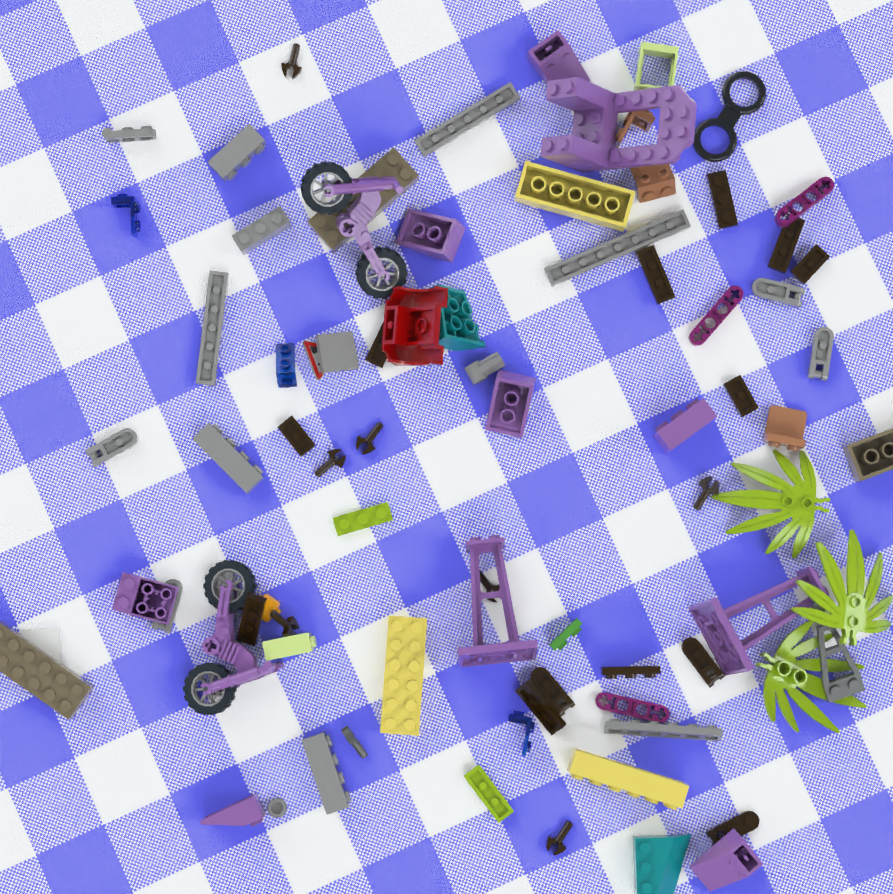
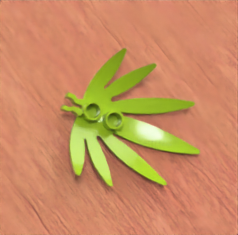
M776 449L772 450L781 469L794 483V487L765 470L732 462L731 466L741 473L766 486L780 490L782 493L765 490H737L718 493V495L713 494L710 497L717 501L741 507L781 509V511L749 519L730 528L725 533L739 534L773 526L791 517L792 521L774 537L767 547L765 554H769L782 546L800 526L792 549V558H796L805 547L811 535L815 511L819 510L823 513H829V509L815 505V503L830 502V498L819 499L816 497V477L809 458L803 450L799 451L801 477L795 466Z
M849 530L846 594L844 581L834 558L821 542H816L815 545L824 573L838 602V606L827 594L805 581L796 580L795 582L801 590L828 613L806 607H792L790 610L820 625L841 629L842 636L839 639V644H847V639L849 638V645L857 646L856 635L858 632L879 633L891 627L890 621L872 620L882 615L888 609L893 600V595L883 598L868 611L881 583L883 554L878 552L864 593L865 567L863 554L855 531Z
M808 620L792 630L782 640L773 658L766 652H761L759 655L770 663L757 662L755 665L768 671L763 685L765 709L770 721L776 722L777 700L779 709L787 723L795 732H799L791 706L784 692L785 689L791 699L809 717L827 729L840 733V730L811 700L796 689L798 687L808 694L826 700L821 678L808 674L805 671L820 672L819 658L796 660V657L818 647L817 636L796 645L814 623ZM831 633L824 634L825 643L833 638ZM827 659L828 672L851 671L846 661ZM855 663L858 670L865 668L864 665ZM852 695L832 702L851 707H867Z

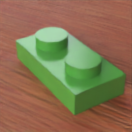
M575 618L549 646L554 651L557 648L561 650L568 643L566 639L570 635L574 637L582 630L580 626L583 623L578 618Z

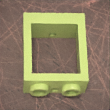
M641 42L634 90L662 87L640 83L644 55L671 59L668 86L674 85L679 47Z
M311 632L262 642L266 661L313 652L314 647H317L315 635L311 636Z

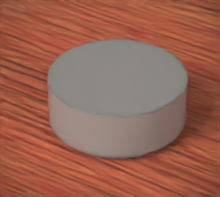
M273 798L268 803V813L275 818L282 817L287 811V803L282 798Z

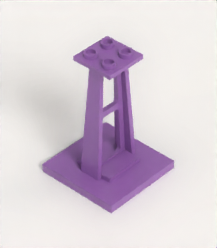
M491 535L489 539L472 537L469 538V541H466V553L470 552L473 646L458 648L459 668L536 660L537 640L519 641L502 549L505 547V537H500V535ZM482 553H493L500 587L498 591L484 593L480 589L479 555ZM500 598L502 600L508 642L483 643L481 610L483 599Z
M812 566L796 571L798 576L725 609L722 608L717 597L688 607L725 676L749 672L755 667L746 650L798 616V614L790 609L781 615H777L770 603L771 598L798 586L795 582L796 580L805 581L829 596L827 588L819 580L820 575L816 569H813ZM807 597L793 607L810 608L813 601ZM762 603L771 617L770 622L740 640L728 618Z

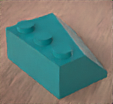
M439 284L434 285L448 288L447 308H441L439 345L444 346V349L453 351L486 347L484 340H480L478 331H480L478 324H474L471 317L473 311L465 291Z
M691 834L633 836L635 894L675 893Z

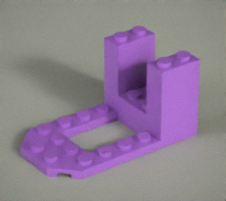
M579 77L547 81L546 100L574 111L572 134L542 138L540 157L583 173L677 163L681 158L680 154L685 148L689 149L694 143L697 103L689 97L686 90L680 85L614 93ZM660 108L657 144L615 148L618 113Z

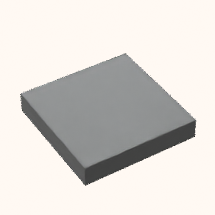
M353 331L315 336L322 374L359 369Z

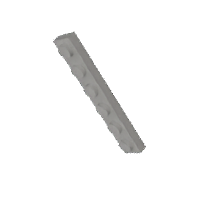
M509 82L415 139L414 143L425 158L519 101L521 97L512 83Z
M209 270L196 384L216 385L229 280L228 272Z
M613 718L609 719V721L606 720L604 734L720 741L723 737V729L715 725H708L706 727H698L697 724L679 726L678 723L664 725L657 721L640 723L639 720H629V722H621L620 719Z

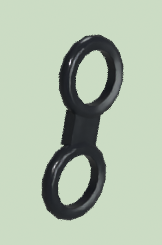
M738 71L730 75L722 87V99L725 107L718 118H709L701 122L695 128L693 147L702 159L710 162H721L728 159L734 153L737 146V134L734 130L737 121L741 115H750L763 106L766 99V87L762 79L752 72ZM747 79L756 85L758 99L753 105L741 107L732 101L730 87L735 81ZM717 126L727 132L729 146L724 152L711 154L702 147L700 137L702 132L708 127Z

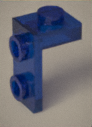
M117 194L116 197H111V205L114 208H131V235L138 237V232L141 231L140 220H137V213H140V202H137L134 196H128V194Z
M294 343L276 344L278 388L297 387Z
M513 710V713L508 714L507 721L526 725L521 755L526 756V752L530 753L532 741L528 740L529 734L534 732L535 722L532 721V717L524 716L525 712Z

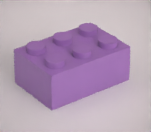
M696 398L686 406L687 410L685 412L681 409L670 418L672 420L670 423L665 421L655 428L656 433L653 437L666 454L718 417L704 398L700 401Z

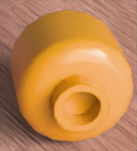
M269 594L259 595L267 598L262 620L269 622L273 619L270 617L271 611L275 610L279 614L282 612L279 609L281 603Z

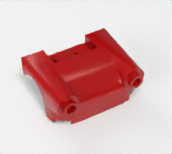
M401 286L393 288L389 300L386 299L384 310L382 352H385L388 359L387 362L392 363L394 366L443 365L444 346L439 345L441 308H447L448 288L434 286V288L413 289Z

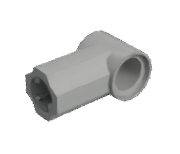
M495 352L481 361H475L464 369L472 384L476 385L487 379L490 374L505 367V364L499 353Z

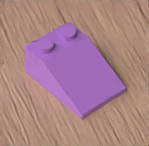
M408 208L395 243L435 259L453 263L466 228L457 219Z
M504 370L498 371L485 430L523 438L536 382L535 377Z
M254 793L203 817L200 823L201 825L246 826L250 824L253 827L261 823L267 813L258 793Z

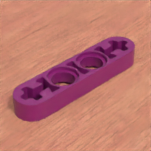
M827 176L818 179L778 210L774 218L776 225L784 228L796 221L832 192L834 181ZM822 184H823V185L827 184V185H828V188L825 187V188L822 189L821 192H820L819 189L821 188ZM813 193L816 196V200H809L806 194ZM793 204H800L802 206V210L796 211L793 208ZM788 212L790 213L787 219H780L781 216L784 217Z
M731 286L690 332L688 339L693 346H701L742 300L744 293L739 286ZM730 291H738L737 296L739 298L735 297L730 303L726 301L732 295ZM719 304L726 305L727 312L725 314H720L717 311ZM707 318H712L715 321L713 328L705 326ZM702 329L709 333L708 335L705 332L700 337L702 341L698 340L695 342L693 340L695 338L693 334L697 335Z
M607 692L598 693L595 697L596 706L602 710L660 723L667 721L670 716L668 708L660 704ZM603 695H606L607 700L613 701L612 697H616L614 709H610L612 705L607 703L601 706V702H598L599 698H603ZM622 699L628 702V708L624 711L619 710L617 707V703ZM639 704H645L647 707L644 715H639L636 711V707ZM650 706H654L652 710L655 711L663 708V712L666 715L662 716L661 719H658L656 714H651V718L648 717L651 712Z

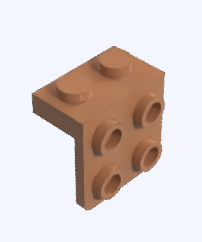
M649 110L628 112L622 124L625 128L620 127L616 135L615 148H619L631 124L649 132L656 118L653 116V113Z
M669 164L630 168L637 186L639 204L676 194L675 177Z
M776 405L770 406L763 442L768 443V446L776 448L785 446L790 451L798 452L799 449L805 448L806 440H803L807 413Z

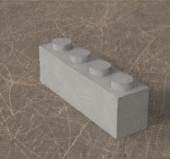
M208 423L192 439L249 494L264 479L261 475L263 471L256 464L252 466L248 462L250 458L243 451L239 453L234 448L236 444L229 437L225 439L221 435L223 431L216 424L212 426Z
M322 732L302 739L301 741L326 815L348 808L350 806L349 802L352 800L349 791L344 790L343 783H345L343 773H338L336 765L339 764L336 753L332 754L330 746H333L330 735Z

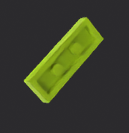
M388 502L333 517L337 536L393 521Z
M479 764L463 775L498 823L514 812Z

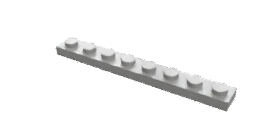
M684 209L546 267L544 271L551 287L686 230L691 225Z

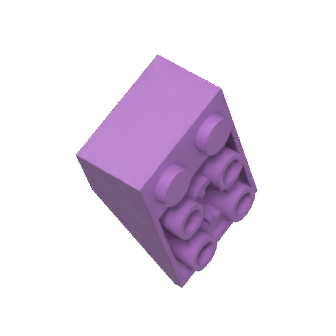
M559 30L527 53V59L546 85L547 81L579 77L590 82V78Z
M122 572L112 610L169 625L179 587Z
M733 828L689 867L709 892L749 877L763 863Z

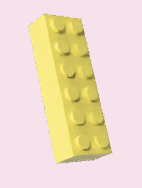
M525 161L514 202L624 232L636 191Z
M388 617L380 733L419 736L427 618Z
M574 747L567 767V771L571 773L570 776L581 781H583V778H587L591 784L602 786L603 783L608 785L607 787L610 790L620 792L622 789L629 796L639 798L641 795L645 797L646 801L658 804L660 801L663 802L665 807L677 810V807L683 809L689 785L685 782Z

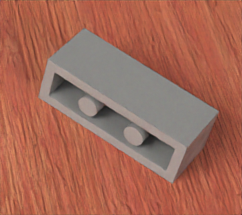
M248 124L208 161V164L224 182L227 180L231 181L236 177L237 171L241 167L245 168L250 164L251 158L255 154L259 155L264 151L265 139Z
M281 206L231 236L244 256L292 225Z

